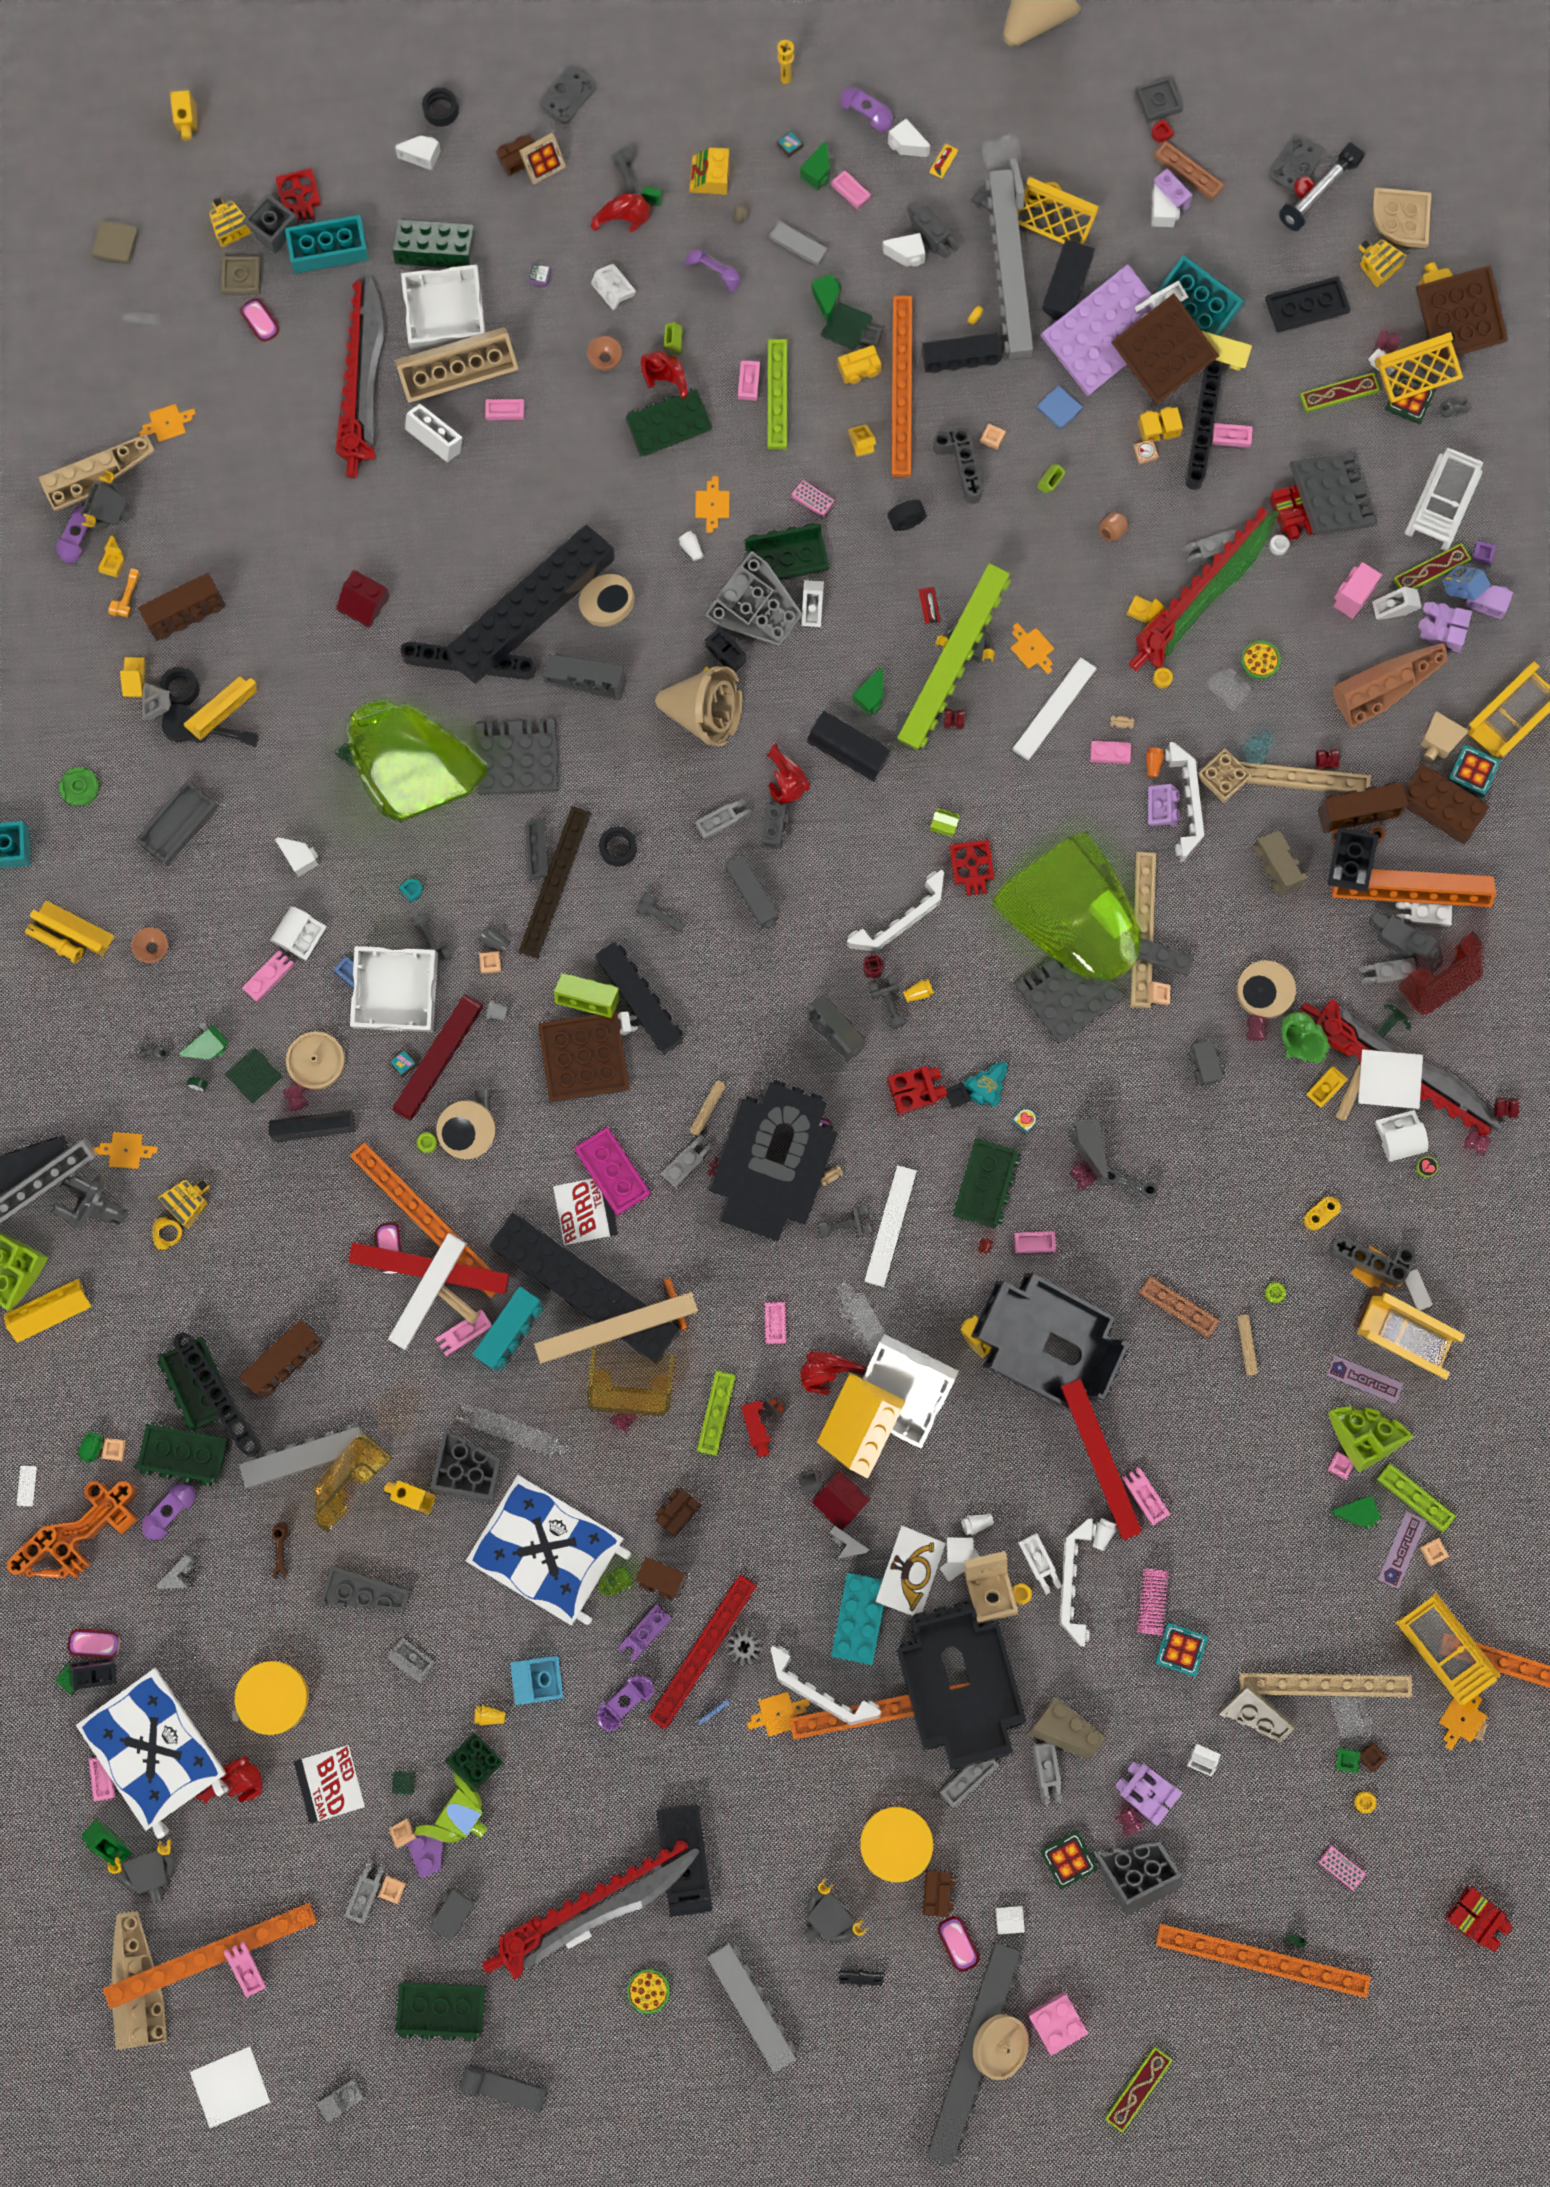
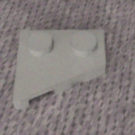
M143 683L142 719L150 721L169 711L171 700L169 699V691L152 684Z

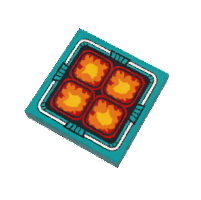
M1464 745L1448 780L1484 797L1501 761Z
M1167 1623L1155 1664L1196 1677L1208 1636Z

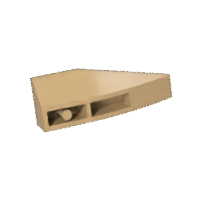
M147 434L38 478L55 512L87 499L94 481L104 482L99 480V476L104 477L105 475L104 469L112 472L115 480L155 451Z
M138 1911L117 1914L112 1957V1984L154 1967ZM161 1988L113 2008L116 2050L167 2042L164 1998Z

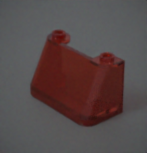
M1474 931L1465 936L1461 943L1454 948L1457 956L1453 960L1452 966L1435 977L1429 970L1419 968L1409 974L1398 986L1419 1014H1430L1483 976L1482 945Z

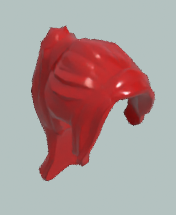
M622 194L607 203L592 217L591 228L593 231H597L603 223L621 219L633 223L628 228L629 232L632 233L648 221L651 212L650 205L638 194Z
M663 351L651 352L642 356L640 361L641 373L649 388L655 386L654 380L669 381L678 387L681 398L687 397L688 389L683 366L676 357H668Z
M773 744L771 752L767 756L772 758L780 772L775 771L773 774L776 776L781 790H778L774 783L770 782V794L775 802L781 804L797 801L803 796L804 791L808 792L811 789L803 770L780 753L777 744Z
M813 1351L806 1355L807 1361L802 1365L800 1378L802 1387L807 1392L829 1395L830 1388L821 1386V1384L834 1381L836 1373L853 1372L863 1376L866 1373V1368L832 1353Z
M247 1756L236 1759L223 1767L226 1774L220 1779L228 1788H232L228 1791L230 1798L246 1791L238 1796L237 1799L239 1802H245L258 1797L263 1792L260 1771L254 1764L249 1763ZM212 1784L197 1794L196 1799L203 1800L207 1804L216 1795Z

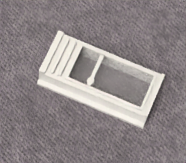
M1448 447L1444 455L1440 453L1404 534L1412 537L1414 531L1417 530L1443 541L1440 549L1444 551L1449 550L1483 471L1480 469L1484 462Z

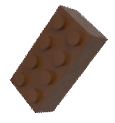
M208 572L139 606L138 609L157 641L168 638L175 631L186 629L188 625L194 622L202 621L212 613L220 612L226 607V604Z
M1423 763L1405 788L1409 804L1408 810L1463 845L1470 838L1490 807Z
M1390 782L1380 788L1371 786L1361 792L1352 790L1342 796H1338V794L1329 795L1320 806L1318 814L1323 833H1327L1338 828L1345 829L1401 817L1409 804L1403 783L1396 784V782Z
M300 1319L239 1377L255 1395L261 1398L265 1396L268 1398L276 1391L275 1387L280 1382L284 1383L291 1377L290 1373L295 1368L299 1369L307 1362L306 1358L311 1353L314 1355L322 1348L321 1344L324 1341L307 1323Z
M645 1556L635 1581L640 1582L638 1587L652 1593L656 1589L659 1591V1596L672 1601L673 1598H679L688 1575Z

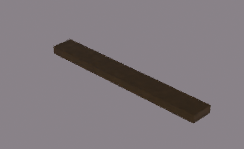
M571 807L551 861L548 876L544 880L519 948V953L538 959L591 812Z

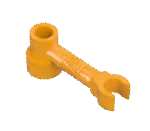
M131 568L122 600L111 601L108 610L109 615L130 617L132 607L128 605L134 587L140 577L139 570Z

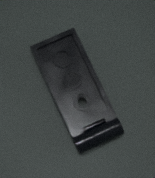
M699 1804L657 1810L661 1849H668V1851L672 1852L676 1842L682 1840L688 1844L686 1851L663 1863V1867L693 1849L700 1850L698 1856L688 1867L690 1875L684 1876L682 1874L667 1890L670 1918L712 1912L711 1891Z

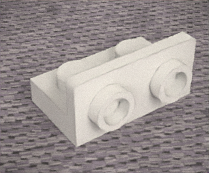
M614 264L596 270L591 282L612 310L617 309L621 301L634 297L636 290Z

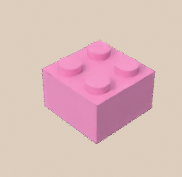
M1363 562L1359 567L1354 566L1346 582L1342 583L1334 597L1337 600L1334 607L1354 619L1375 589L1382 574Z
M1064 1991L1027 2013L1051 2056L1088 2034Z

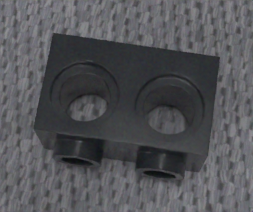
M720 627L705 639L706 649L724 667H729L736 672L747 662L746 653Z
M109 1658L69 1664L70 1686L73 1690L117 1684L115 1662Z

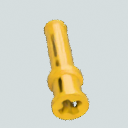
M782 40L777 45V59L780 63V80L782 83L788 84L792 79L791 63L794 61V45L789 40Z
M33 923L28 925L31 930L26 928V935L55 949L57 955L66 956L74 964L78 963L82 958L84 949L70 944L69 940H61Z

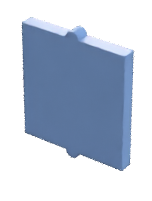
M1060 386L1056 387L1050 394H1046V398L1037 405V409L1060 430L1069 421H1073L1074 417L1083 409Z
M726 1700L697 1722L698 1726L730 1704L729 1701Z

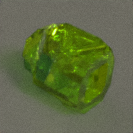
M623 1566L607 1574L600 1580L599 1591L601 1595L613 1596L633 1586L625 1567Z

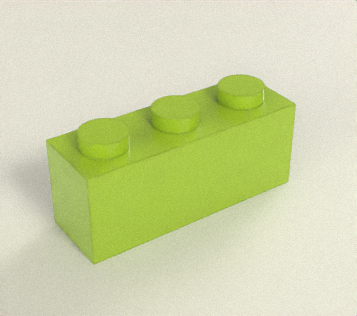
M564 973L561 974L554 990L555 1004L612 1018L620 1000L618 987Z

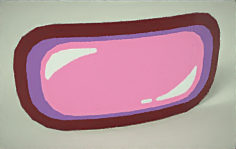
M252 299L240 308V314L259 340L267 342L278 335L279 326L260 299Z
M396 1223L379 1225L374 1234L375 1247L402 1252L399 1226ZM380 1269L382 1272L386 1274L397 1273Z
M75 1629L69 1635L68 1651L73 1656L109 1659L119 1653L121 1640L119 1635L113 1631Z
M952 1916L940 1922L938 1934L955 1969L964 1972L975 1967L979 1962V1954L962 1919Z

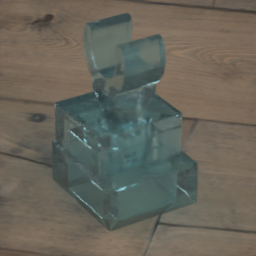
M1264 731L1260 739L1252 736L1243 745L1247 761L1260 765L1263 764L1266 760L1265 755L1269 752L1268 746L1274 742L1273 739H1269L1272 732Z

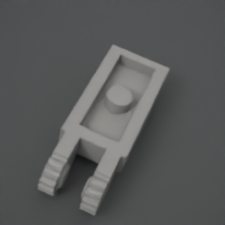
M1227 531L1185 545L1183 547L1185 553L1199 550V553L1187 558L1188 563L1212 559L1214 554L1219 552L1222 554L1225 543L1229 541L1234 542L1235 531Z
M740 799L732 804H727L695 821V825L703 840L749 817L752 814L750 809L744 810L737 815L733 811L743 807L746 804L745 800Z
M1414 958L1375 963L1374 965L1361 966L1359 968V973L1372 971L1375 973V977L1362 979V985L1374 983L1378 985L1411 980L1418 977Z
M702 1135L690 1146L688 1145L661 1173V1176L675 1189L712 1150L713 1146L709 1144L705 1146L700 1154L695 1151L704 1140Z
M1047 1743L1032 1745L1043 1805H1047L1050 1802L1048 1791L1050 1786H1053V1797L1056 1803L1062 1802L1060 1787L1062 1784L1055 1745Z
M370 1859L366 1864L363 1874L359 1877L344 1917L363 1925L367 1920L386 1868L385 1865L381 1864L377 1870L375 1880L368 1878L374 1863Z

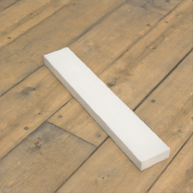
M1080 657L1013 747V751L1029 761L1097 668Z
M897 1165L865 1277V1283L882 1288L885 1286L916 1176V1170Z
M448 1233L389 1336V1341L407 1350L466 1247V1242Z

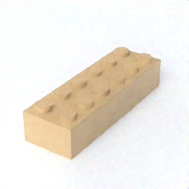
M505 327L395 360L408 403L519 370Z

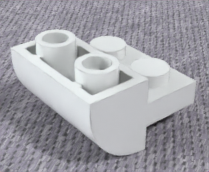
M290 906L270 941L306 961L327 926L310 917L311 915Z
M1415 1110L1376 1120L1375 1125L1382 1139V1147L1389 1162L1428 1152L1427 1133L1423 1122L1420 1123Z

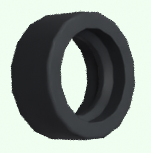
M438 87L431 89L423 97L422 107L424 116L430 124L444 127L453 123L458 117L459 108L456 96L447 88ZM443 99L451 103V109L445 114L436 115L430 112L429 107L436 100Z
M909 500L893 507L887 516L893 530L904 531L922 523L927 515L920 500Z
M172 668L162 676L160 688L169 691V684L177 677H186L191 682L190 691L182 697H174L169 692V699L172 705L183 704L188 706L199 695V682L187 668Z
M624 827L609 828L602 834L599 841L602 858L612 866L627 865L636 856L637 845L635 837L631 831ZM619 835L628 840L630 848L626 855L617 858L607 852L606 845L610 838Z

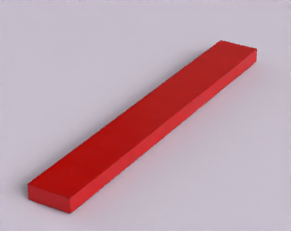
M352 1242L348 1263L423 1278L434 1258ZM456 1263L446 1283L506 1294L510 1274Z
M1078 1378L1061 1385L1060 1387L1121 1539L1124 1541L1142 1533L1081 1379Z
M739 1574L649 1716V1719L664 1729L668 1728L757 1585Z

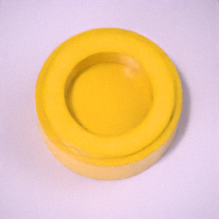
M978 305L969 316L967 322L975 325L983 314L984 309Z
M1167 668L1157 669L1153 675L1154 685L1158 688L1170 686L1173 680L1172 672Z
M1020 1583L1012 1588L1016 1604L1023 1605L1031 1600L1032 1591L1028 1585Z
M1359 1792L1354 1798V1806L1359 1812L1371 1813L1376 1807V1798L1370 1792Z

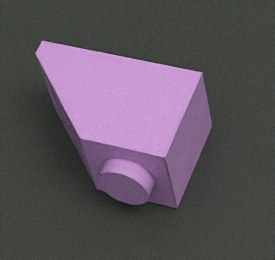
M1494 585L1483 592L1475 601L1467 599L1464 606L1501 620L1507 611L1514 592L1509 591L1504 586Z

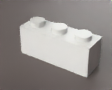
M418 404L407 412L405 429L443 460L449 462L460 453L462 437L424 406Z

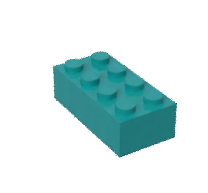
M360 215L285 228L290 261L295 274L369 260L365 232Z
M23 821L0 823V868L31 866L29 827Z
M519 1287L472 1355L496 1373L499 1369L502 1371L509 1361L507 1357L511 1352L514 1354L519 1348L521 1337H526L532 1328L530 1324L534 1318L538 1319L543 1313V1303L531 1293Z
M847 1573L831 1657L873 1665L884 1607L883 1604L875 1601L883 1580Z

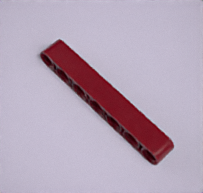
M467 994L461 998L395 1102L392 1109L393 1112L409 1121L415 1117L483 1008L482 1003Z

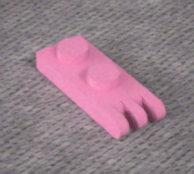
M281 950L277 951L242 987L257 1003L295 964L291 960L284 965L289 958L285 955L279 960L283 955Z
M482 1309L476 1312L479 1318L475 1323L471 1324L465 1319L435 1339L437 1343L444 1339L446 1340V1342L440 1345L441 1350L448 1346L450 1347V1349L444 1352L446 1357L492 1327L491 1322Z
M1137 1467L1135 1470L1139 1477L1136 1478L1135 1474L1131 1471L1128 1473L1132 1479L1131 1482H1129L1126 1476H1123L1121 1479L1153 1526L1170 1515L1140 1467Z
M243 1941L240 1943L241 1951L235 1945L232 1947L233 1955H231L228 1949L224 1950V1954L245 1996L248 1997L265 1989L266 1985Z

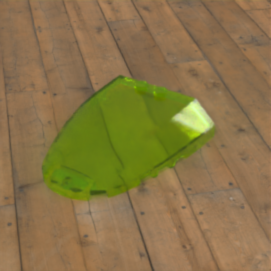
M376 700L366 703L350 714V721L346 724V734L352 760L366 792L382 815L396 821L403 822L470 795L487 774V763L465 741H459L454 737L451 730H444L438 721L433 722L429 720L426 713L404 702L402 706L391 704L390 700Z
M1087 832L1071 835L1007 881L992 900V905L1020 934L1026 936L1034 946H1038L1049 957L1055 958L1064 967L1085 978H1098L1104 981L1118 978L1130 970L1139 957L1141 935L1129 899L1109 861Z

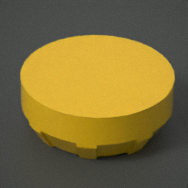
M277 1661L263 1662L250 1668L240 1679L235 1691V1708L239 1718L249 1729L264 1735L284 1733L295 1727L304 1717L309 1703L308 1685L301 1673L293 1666Z
M893 1806L876 1812L868 1819L861 1833L860 1849L864 1862L876 1876L889 1882H905L917 1877L927 1867L933 1852V1838L927 1823L920 1815L908 1808Z

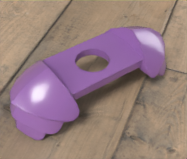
M849 87L842 90L840 97L842 108L848 110L852 107L872 120L870 125L875 127L877 131L884 133L891 128L893 116L891 110L886 105H882L864 93L860 88ZM869 101L872 104V108L865 110L861 107V104Z
M689 251V255L686 256V261L684 262L685 267L702 262L722 273L721 278L725 280L728 290L736 291L741 279L733 267L727 268L709 258L705 251Z
M84 505L77 507L71 513L72 517L61 539L57 541V554L65 563H75L82 553L79 545L88 529L87 526L81 525L86 521V517L80 515ZM74 526L81 528V532L77 536L70 534V530Z
M178 1483L168 1489L169 1494L152 1513L144 1516L142 1532L146 1538L152 1540L162 1539L168 1534L165 1528L184 1507L188 1509L192 1507L197 1497L192 1485ZM165 1505H170L173 1508V1513L169 1517H164L161 1513V1509Z
M636 1675L627 1680L628 1683L607 1703L603 1702L597 1714L599 1726L609 1732L615 1731L618 1727L622 1726L621 1718L641 1699L648 1701L653 1696L654 1686L650 1678L644 1675ZM622 1695L630 1697V1703L626 1707H622L618 1703Z

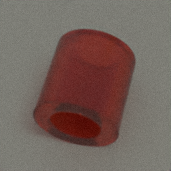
M981 1238L978 1251L990 1254L993 1241Z

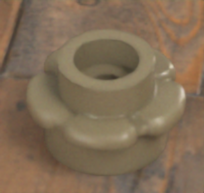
M743 204L742 206L736 205L733 215V221L741 224L747 217V209H744Z

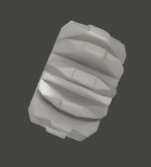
M745 1629L743 1637L740 1630H737L736 1633L739 1638L736 1639L731 1635L730 1639L735 1641V1643H727L726 1645L727 1647H734V1650L729 1651L728 1655L736 1653L732 1660L733 1662H736L741 1657L740 1665H744V1658H747L748 1663L752 1664L751 1655L755 1659L759 1658L754 1653V1650L762 1651L761 1647H755V1644L760 1643L761 1639L753 1642L752 1639L756 1636L755 1632L749 1638L747 1637L748 1629ZM742 1641H746L745 1644L747 1642L750 1644L748 1652L745 1654L738 1649Z

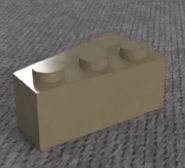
M1280 830L1257 839L1254 851L1257 857L1262 859L1263 870L1271 878L1273 891L1278 893L1279 897L1301 889L1308 876L1306 873L1301 874L1297 867L1299 862L1297 858L1293 860L1289 852L1291 848Z
M1057 1697L1046 1706L1026 1734L1029 1737L1043 1740L1044 1743L1063 1748L1064 1751L1087 1760L1098 1751L1106 1739L1104 1735Z

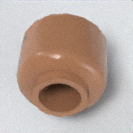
M1116 512L1110 513L1100 522V534L1107 541L1114 542L1119 540L1128 531L1126 517Z

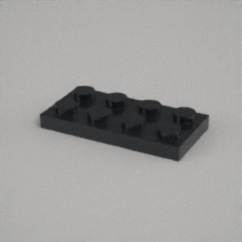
M1339 276L1266 295L1265 297L1276 333L1349 314L1351 310Z

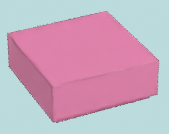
M1336 1451L1327 1470L1346 1480L1354 1465L1349 1457Z

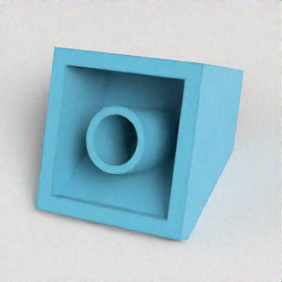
M558 1656L510 1663L515 1705L563 1698Z

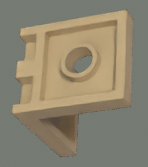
M1002 1551L965 1560V1580L973 1608L976 1610L977 1624L1018 1615L1016 1601L1007 1573L1006 1552ZM989 1594H996L999 1599L995 1603H990L986 1598Z

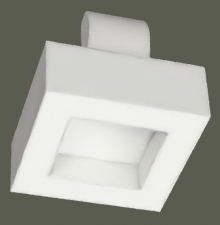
M620 1012L618 1014L621 1036H626L628 1033L638 1029V1026L633 1027L630 1025V1021H635L637 1016H629V1012Z

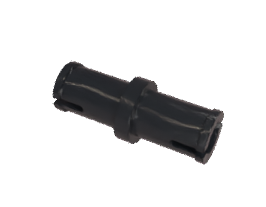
M863 1969L858 1971L839 1970V1984H858V1987H863V1985L882 1986L883 1972H866Z

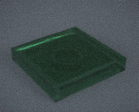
M839 302L821 335L823 338L855 350L873 317L868 313Z
M256 1048L250 1051L225 1074L252 1104L283 1078Z

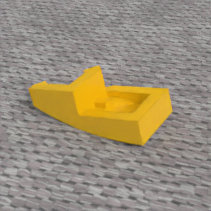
M110 536L104 548L105 555L98 570L100 573L117 578L124 564V558L114 536Z

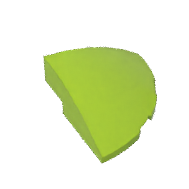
M0 1232V1305L7 1311H10L31 1288L49 1257Z
M1352 1406L1331 1410L1328 1415L1337 1438L1358 1472L1381 1461L1414 1437L1397 1420L1393 1419L1390 1421L1381 1416L1380 1411L1371 1408L1358 1410L1352 1409Z

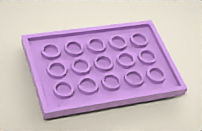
M1128 264L1040 335L1086 396L1090 395L1127 365L1111 342L1139 321L1144 314L1151 311L1149 305L1141 311H1136L1135 309L1136 306L1146 301L1152 295Z

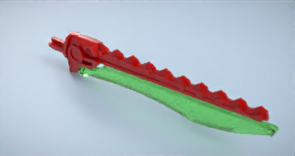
M1263 507L1257 509L1256 518L1254 520L1252 518L1246 520L1245 530L1236 531L1234 542H1226L1224 552L1222 554L1220 552L1214 554L1213 564L1204 565L1202 575L1192 578L1191 587L1182 588L1180 598L1171 600L1169 610L1160 611V614L1136 637L1139 652L1128 663L1130 669L1137 672L1147 660L1152 665H1155L1156 669L1162 667L1165 656L1172 654L1174 647L1203 611L1228 587L1244 576L1252 566L1270 534L1275 518L1278 515L1277 511H1272L1268 514V511Z

